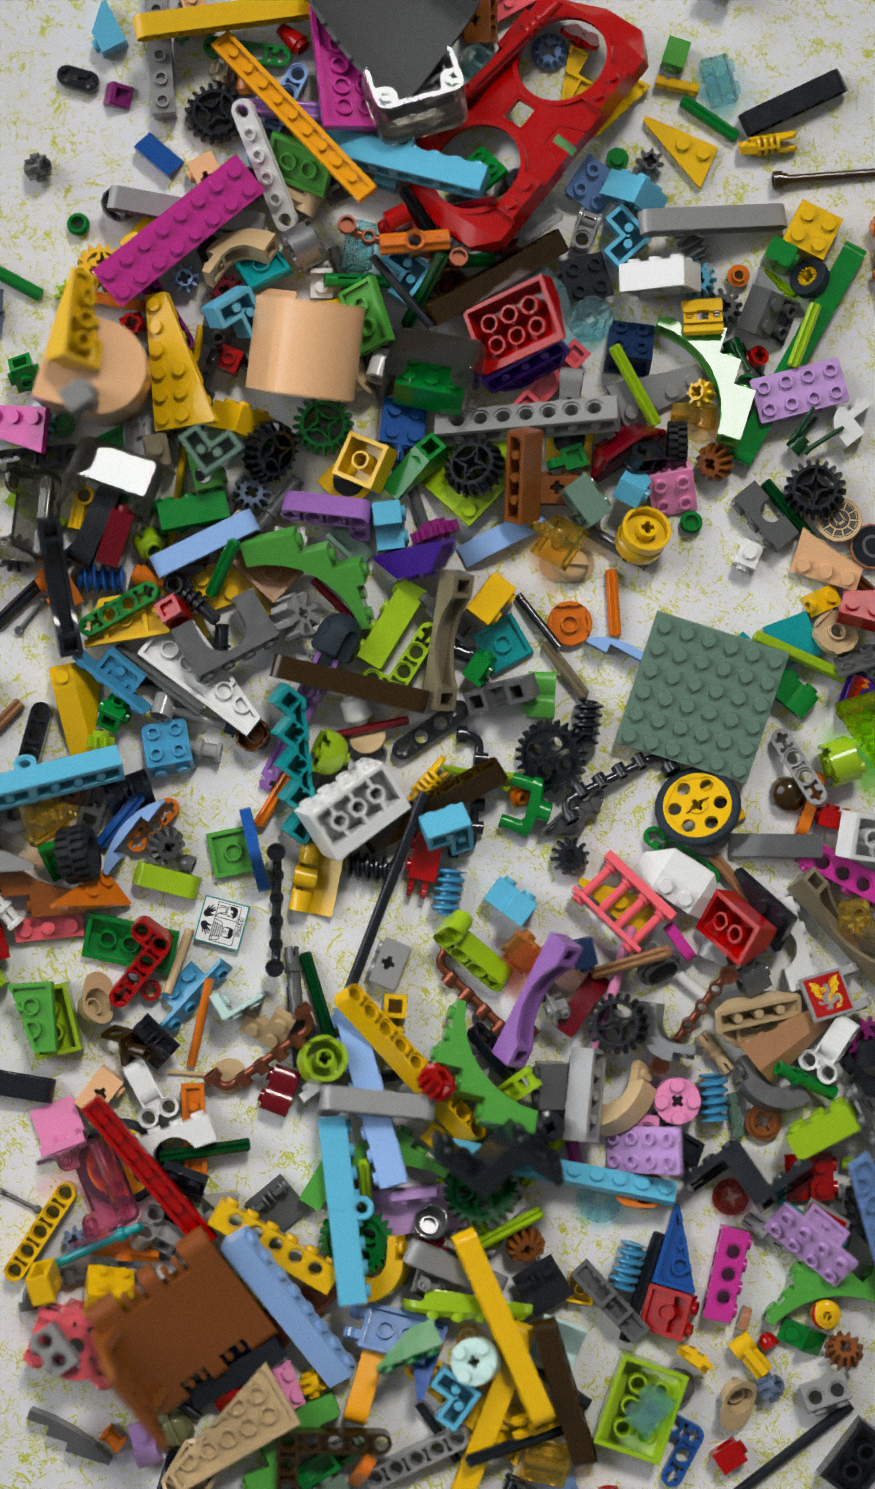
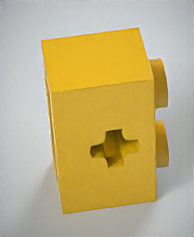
M55 1257L33 1262L25 1283L33 1306H48L56 1301L63 1281Z

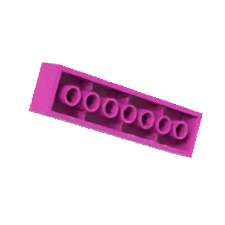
M235 154L91 272L121 308L259 197L265 190L237 154Z

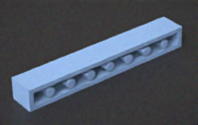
M338 1008L333 1009L335 1015L331 1016L334 1029L338 1028L340 1037L337 1040L345 1046L348 1054L345 1072L346 1074L350 1073L352 1082H349V1087L385 1091L374 1048ZM357 1114L358 1118H362L364 1127H360L363 1140H368L370 1149L366 1150L369 1163H374L376 1172L372 1173L375 1185H380V1189L384 1190L409 1183L393 1118Z
M245 1225L226 1236L220 1250L328 1387L331 1388L350 1378L356 1364L353 1356L347 1353L341 1345L339 1338L334 1336L328 1329L325 1320L317 1315L313 1305L301 1294L299 1287L288 1278L285 1269L277 1264L271 1251L260 1242L256 1232L252 1231L248 1225Z

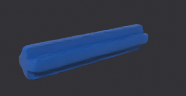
M135 791V796L131 795L97 837L100 847L107 848L121 826L144 802L145 798L141 793Z

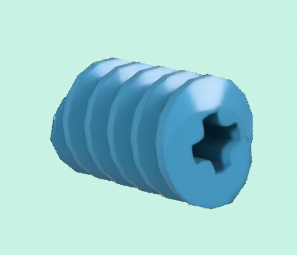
M442 868L438 869V872L443 877L436 878V881L442 885L434 887V890L440 894L432 896V899L438 902V904L431 905L430 908L435 910L437 914L448 916L453 913V910L460 909V906L455 904L454 901L462 899L456 892L464 890L458 883L465 882V879L460 874L467 872Z
M699 1074L700 1078L705 1079V1082L699 1084L700 1087L705 1088V1091L699 1093L700 1096L705 1097V1100L701 1101V1106L706 1107L705 1110L699 1111V1114L706 1116V1119L701 1121L720 1122L728 1120V1115L722 1113L728 1110V1106L722 1104L728 1101V1097L722 1095L728 1092V1088L722 1086V1084L728 1082L727 1078L721 1076L723 1074Z
M621 1240L620 1242L626 1247L625 1249L617 1250L623 1256L615 1257L614 1260L620 1265L612 1266V1269L617 1274L609 1275V1278L614 1281L611 1284L612 1286L625 1291L635 1292V1287L631 1283H638V1279L634 1275L641 1274V1270L637 1266L644 1265V1261L639 1257L647 1256V1252L642 1249L647 1247L633 1241Z

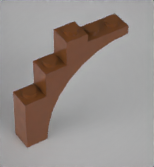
M24 870L0 872V893H2V897L30 895V899H27V912L31 913L32 918L90 912L89 909L79 910L78 907L68 908L67 910L52 909L50 907L53 902L73 889L47 884L34 878Z

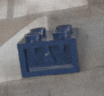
M610 320L604 372L621 374L609 352L611 346L620 344L637 376H648L653 356L655 326Z

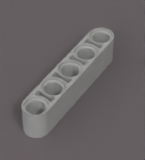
M412 1238L402 1259L403 1261L472 1290L457 1255ZM492 1270L503 1292L509 1278Z
M460 1424L455 1432L449 1428L444 1429L377 1461L371 1473L378 1472L382 1479L374 1480L370 1473L365 1480L366 1485L371 1489H381L463 1450L469 1441V1429L463 1424ZM461 1433L465 1439L463 1441H456L453 1438V1434ZM440 1443L443 1445L444 1449L442 1451H436L432 1447V1444ZM415 1452L420 1453L423 1459L416 1461L412 1458L411 1454ZM398 1462L402 1465L403 1469L399 1471L394 1470L391 1464Z

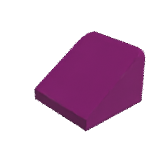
M115 81L107 83L103 105L130 110L134 87Z

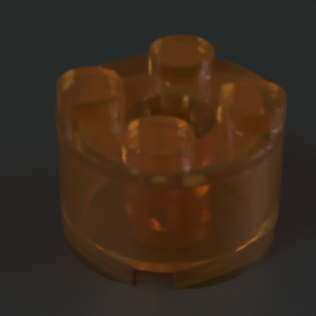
M518 929L498 950L499 952H506L503 957L521 975L524 972L529 975L543 945L540 947L534 942L536 937L529 930L521 931Z

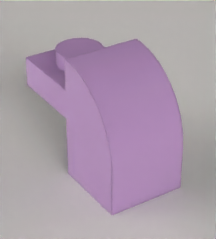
M139 1422L129 1424L128 1429L133 1445V1454L138 1468L141 1469L163 1463V1452Z

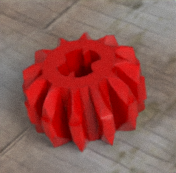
M437 1062L426 1065L416 1078L419 1083L418 1088L423 1091L422 1094H426L429 1100L433 1099L436 1103L448 1100L457 1087L455 1083L456 1078L451 1076V1071H447L445 1066L441 1067Z

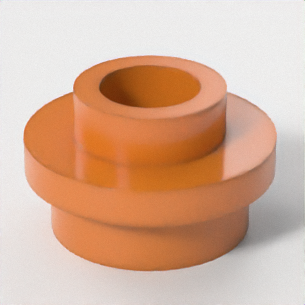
M737 264L728 270L727 280L733 287L740 288L748 283L750 273L744 265ZM741 272L743 278L736 279L734 274Z
M513 786L508 793L510 803L515 807L523 806L530 798V791Z

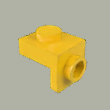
M832 584L801 598L810 618L841 604V599L835 585Z

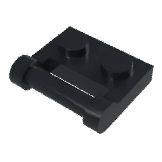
M165 1160L162 1169L185 1196L193 1198L194 1202L200 1203L209 1175Z

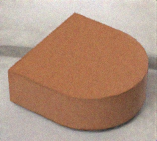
M744 1305L741 1307L735 1324L736 1328L744 1331L747 1330L752 1314L750 1307Z

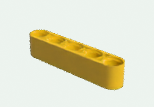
M66 1180L62 1182L43 1207L4 1268V1275L8 1280L12 1282L19 1281L28 1272L32 1263L77 1197L78 1187L73 1181ZM67 1186L72 1190L70 1198L62 1195V1187ZM50 1206H56L59 1209L60 1214L58 1217H53L49 1214L48 1209ZM36 1226H44L47 1230L46 1236H39L36 1233ZM24 1245H31L34 1249V1254L31 1256L26 1255L23 1251ZM12 1264L20 1266V1275H15L11 1272Z

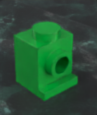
M484 648L477 651L462 672V675L479 688L488 683V678L496 669L494 664L498 660L497 655L491 650Z

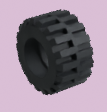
M81 823L56 830L54 839L55 857L65 882L73 885L98 879L102 866L101 852L96 835L90 825Z

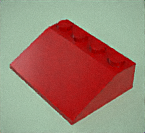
M537 275L462 312L485 376L566 339L560 299L552 277L547 275Z

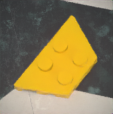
M136 593L135 595L140 599L143 596H146L147 594L140 596L138 595V593ZM120 595L98 599L96 609ZM129 597L124 601V608L126 610H131L135 606L133 598ZM151 604L95 637H88L84 642V647L91 648L171 634V629L162 623L154 604ZM108 609L104 613V619L112 621L115 617V611ZM100 620L97 621V622H95V623H91V624H90V627H91L90 632L93 631V629H92V626H93V625H95L96 623H99V624H101V626H103V623H102Z

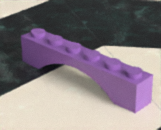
M550 932L492 1050V1053L507 1066L525 1067L533 1051L534 1025L540 1004L552 984L565 972L573 969L583 949L566 934Z

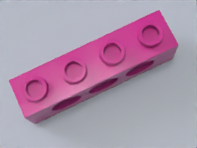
M824 844L823 856L827 859V866L824 869L817 867V858H796L795 862L800 864L798 867L800 870L806 871L814 866L829 882V885L833 882L840 886L839 891L851 896L854 893L860 897L859 902L869 907L872 904L875 905V872L849 858L835 856V850ZM840 867L846 868L848 872L844 880L838 879L836 875ZM860 878L866 879L868 883L864 891H860L857 888V881Z
M720 1224L701 1312L704 1318L731 1323V1318L736 1317L738 1304H735L736 1295L741 1294L743 1282L740 1281L741 1272L745 1273L748 1259H745L746 1249L750 1250L752 1244V1236H749L750 1232L748 1229ZM735 1245L739 1249L737 1255L733 1257L728 1256L727 1249ZM726 1268H731L734 1271L730 1279L722 1278V1272ZM721 1291L729 1293L728 1299L724 1302L717 1300V1295Z

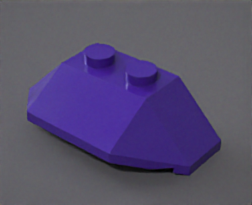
M562 340L492 374L485 376L483 373L480 382L492 394L499 393V391L522 389L560 368L566 356L570 353V348Z
M451 537L389 551L373 556L374 561L396 579L406 577L407 581L419 579L420 574H423L424 578L437 575L436 570L446 567L454 554L456 538Z

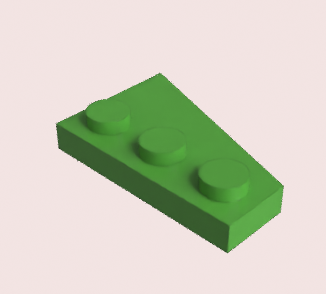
M54 981L7 984L9 992H12L16 1002L17 1012H20L24 1023L23 1027L33 1052L59 1051Z

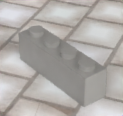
M571 1047L563 1140L599 1143L607 1059L606 1050Z

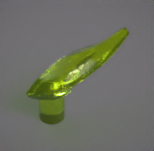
M766 268L763 270L769 279L775 283L776 287L784 293L783 296L790 299L798 298L791 287L775 273Z

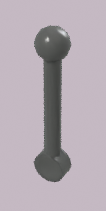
M47 596L39 598V603L21 626L15 628L16 634L22 635L24 633L26 625L41 606L47 603Z
M0 1188L1 1195L7 1196L32 1209L35 1214H40L42 1211L40 1205L35 1206Z

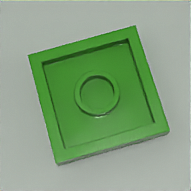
M243 826L206 834L215 879L253 871Z

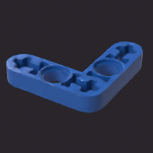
M251 807L239 809L258 892L270 890Z
M678 1413L676 1418L679 1420V1426L677 1429L671 1430L670 1433L671 1436L678 1440L661 1471L662 1481L669 1487H676L681 1483L704 1439L702 1428ZM684 1423L687 1424L685 1428L691 1432H693L694 1429H697V1434L699 1435V1437H694L692 1440H690L689 1434L684 1431L682 1432V1435H679V1433L683 1430ZM686 1449L689 1452L687 1460L679 1461L676 1458L677 1451ZM674 1461L678 1466H681L683 1468L681 1470L679 1467H677L675 1471L677 1478H672L669 1481L666 1473H671L673 1471L675 1466L674 1464H671V1462Z

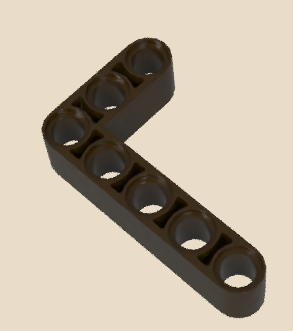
M294 1427L280 1435L277 1439L276 1489H281L280 1486L284 1482H290L293 1485L292 1489H297L298 1453L382 1455L388 1453L392 1447L391 1435L383 1428ZM289 1435L295 1440L291 1444H285L282 1442V1438ZM308 1436H315L318 1441L313 1445H309L305 1442V1439ZM332 1436H338L341 1439L337 1445H331L328 1440ZM357 1436L364 1439V1442L358 1446L352 1443L353 1438ZM379 1437H385L387 1443L379 1446L375 1443V1440ZM284 1459H291L294 1464L286 1468L282 1466L281 1462Z

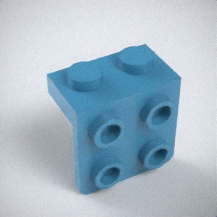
M184 718L142 726L141 733L146 765L151 778H165L168 774L173 773L186 774L196 769L195 759L191 752L187 722Z

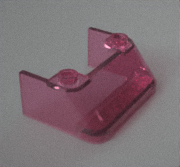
M102 1135L92 1137L36 1161L37 1166L56 1160L58 1167L65 1172L76 1169L92 1212L86 1214L82 1220L85 1236L69 1243L70 1248L94 1242L138 1218L139 1207L120 1158Z

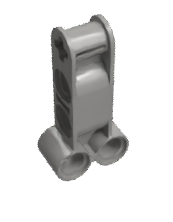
M148 1205L138 1219V1222L143 1224L144 1229L131 1235L130 1245L137 1251H144L151 1247L171 1258L175 1255L184 1264L185 1262L174 1244L186 1235L177 1225L164 1219V1211L159 1205Z

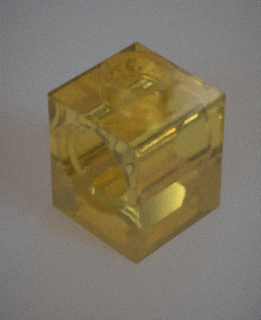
M853 899L836 903L840 931L849 930L850 934H858L864 932L863 928L872 926L868 899Z

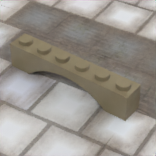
M441 569L423 688L430 691L426 707L435 711H455L458 686L454 669L455 638L460 618L472 598L475 578L474 575L462 570Z
M812 866L799 874L788 886L787 890L850 960L856 963L859 970L875 986V943L860 934L846 920L834 901L829 882Z

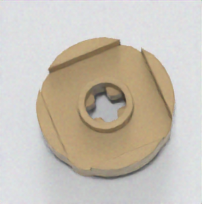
M828 610L817 618L811 634L817 645L824 652L835 657L845 654L855 647L859 639L858 628L837 623L838 611ZM838 628L841 637L834 636L831 629L835 630Z

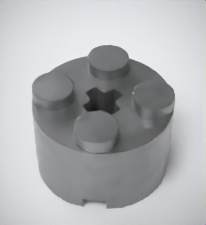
M309 218L284 231V235L281 236L285 246L294 252L295 255L291 257L301 272L304 270L307 272L311 268H315L330 259L317 231L313 230Z

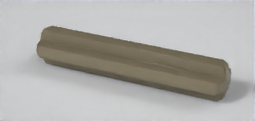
M548 640L543 643L541 649L577 697L583 699L587 696L589 690L558 650L556 651Z

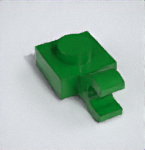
M582 442L560 449L561 456L549 459L546 462L549 472L563 466L566 472L589 465Z

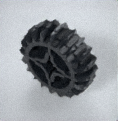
M209 83V90L206 91L203 86H200L201 94L194 91L192 95L195 100H187V103L192 107L185 108V113L190 114L185 117V121L190 123L188 125L189 131L195 130L193 133L195 138L202 135L201 142L203 143L209 138L210 145H214L215 139H218L219 145H223L222 139L225 137L228 142H231L230 134L238 137L239 133L236 130L237 126L234 119L224 112L226 101L233 105L234 101L239 99L236 98L238 92L235 90L230 93V86L228 85L222 90L221 83H217L216 89H213L212 83ZM211 98H217L213 104L204 103ZM198 110L207 116L205 128L197 120ZM219 110L220 116L216 115L212 118L211 112L216 113ZM219 124L228 125L221 130L213 131Z
M267 420L266 422H259V426H253V432L247 433L248 439L243 441L245 444V455L241 460L245 463L244 468L248 471V474L260 481L273 482V480H280L281 476H287V469H293L291 464L297 461L294 456L299 452L295 449L299 443L295 440L296 434L291 431L292 429L280 421Z
M474 437L471 443L465 439L464 445L457 444L458 449L456 451L450 450L452 457L446 458L448 464L444 466L446 472L444 475L451 489H454L456 494H462L466 498L471 495L472 498L476 499L479 493L485 497V491L493 492L492 486H499L498 479L504 478L502 471L506 470L504 465L505 458L501 454V450L493 442L487 441L483 437L480 440ZM486 456L489 457V465H488V466L485 465V464H486V461H485ZM461 470L464 471V473H463V475H464L463 480L460 479Z
M816 459L815 465H811V461L807 460L806 467L799 463V472L792 469L791 474L793 477L786 478L788 485L784 486V491L788 493L785 494V499L791 500L788 506L789 508L795 507L794 513L796 515L803 511V519H806L808 514H810L812 521H815V515H820V519L824 520V513L831 517L833 516L832 509L839 511L840 506L838 503H844L845 498L842 495H845L847 490L842 487L846 485V481L840 480L843 476L842 472L835 473L837 470L835 465L828 468V461H825L822 466L819 459ZM813 475L809 482L798 485L805 477ZM820 475L828 478L834 487L821 482ZM817 481L818 490L814 499V494L812 493V490L814 489L815 482ZM797 493H802V496L810 498L811 505L800 500ZM832 495L826 503L818 505L821 498Z
M617 992L616 999L613 993H609L608 1001L605 997H601L600 1002L602 1006L594 1003L593 1007L597 1012H589V1015L594 1017V1020L587 1021V1024L594 1026V1029H589L588 1033H596L592 1041L597 1042L600 1040L598 1048L603 1049L606 1046V1053H611L614 1048L615 1055H620L621 1049L624 1054H629V1047L633 1051L637 1050L635 1042L638 1044L644 1043L640 1035L648 1036V1032L643 1031V1027H650V1023H643V1019L649 1017L648 1014H641L645 1006L636 1007L639 999L635 998L631 1001L630 994H626L623 999L622 992ZM617 1004L627 1007L633 1016L625 1017L622 1015L621 1010H618ZM610 1008V1018L608 1022L602 1024L603 1015ZM617 1018L622 1021L628 1020V1022L623 1023L619 1027H609L617 1022ZM635 1023L634 1032L627 1040V1028ZM604 1031H613L616 1038H619L620 1043L611 1041L604 1034Z

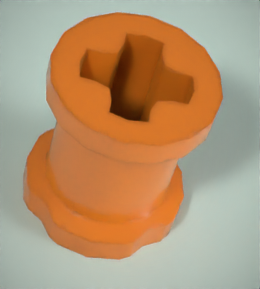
M110 1423L98 1439L105 1441L113 1448V1452L116 1454L129 1437L123 1436L114 1428V1424Z

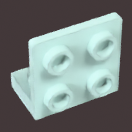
M219 990L209 997L223 1020L229 1018L232 1021L244 1013L242 1011L243 1008L249 1006L251 1010L263 1002L262 997L266 994L262 991L233 1009L230 1007L233 1002L227 992L222 993Z
M545 1314L542 1319L552 1316ZM556 1318L573 1372L576 1355L588 1330ZM534 1337L529 1355L534 1366L544 1369Z

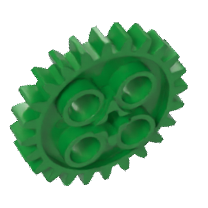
M357 1204V1211L365 1213L367 1211V1204H364L362 1209ZM375 1207L372 1215L367 1219H363V1227H359L360 1236L365 1237L366 1251L370 1254V1256L362 1255V1259H367L368 1271L370 1269L373 1273L376 1272L377 1266L381 1268L384 1266V1260L387 1257L388 1236L393 1231L392 1228H386L389 1220L381 1221L383 1213L377 1216L374 1214ZM325 1219L323 1222L325 1227H321L319 1232L322 1234L319 1242L324 1243L321 1245L320 1251H327L324 1256L325 1258L327 1256L334 1258L329 1219ZM371 1229L375 1232V1235H368L365 1230Z

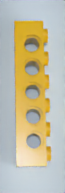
M223 1196L221 1197L208 1218V1225L227 1236L245 1225H248L250 1229L252 1227L261 1228L262 1234L258 1236L259 1240L265 1248L271 1251L274 1260L279 1266H282L285 1271L325 1295L328 1294L336 1281L334 1258L331 1256L325 1258L318 1254L319 1250L310 1244L305 1246L298 1242L300 1239L290 1232L287 1234L279 1230L280 1227L270 1220L266 1223L259 1218L260 1214L250 1208L246 1211L239 1206L240 1202L230 1196L227 1199ZM232 1215H239L243 1220L239 1225H233L229 1219ZM277 1238L281 1240L282 1245L277 1249L271 1248L269 1242L272 1239ZM297 1250L301 1252L302 1256L299 1260H291L289 1258L290 1252ZM313 1262H318L322 1267L318 1272H312L309 1270V1265Z

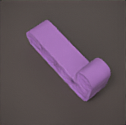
M294 490L285 492L280 513L284 519L289 521L349 528L350 537L356 541H368L370 539L374 520L372 503L366 499Z

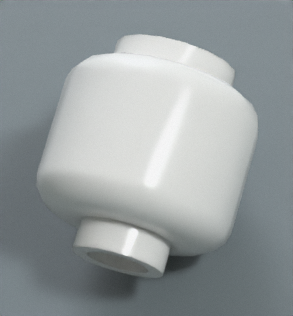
M344 695L340 707L347 723H354L355 726L368 723V718L373 714L370 701Z

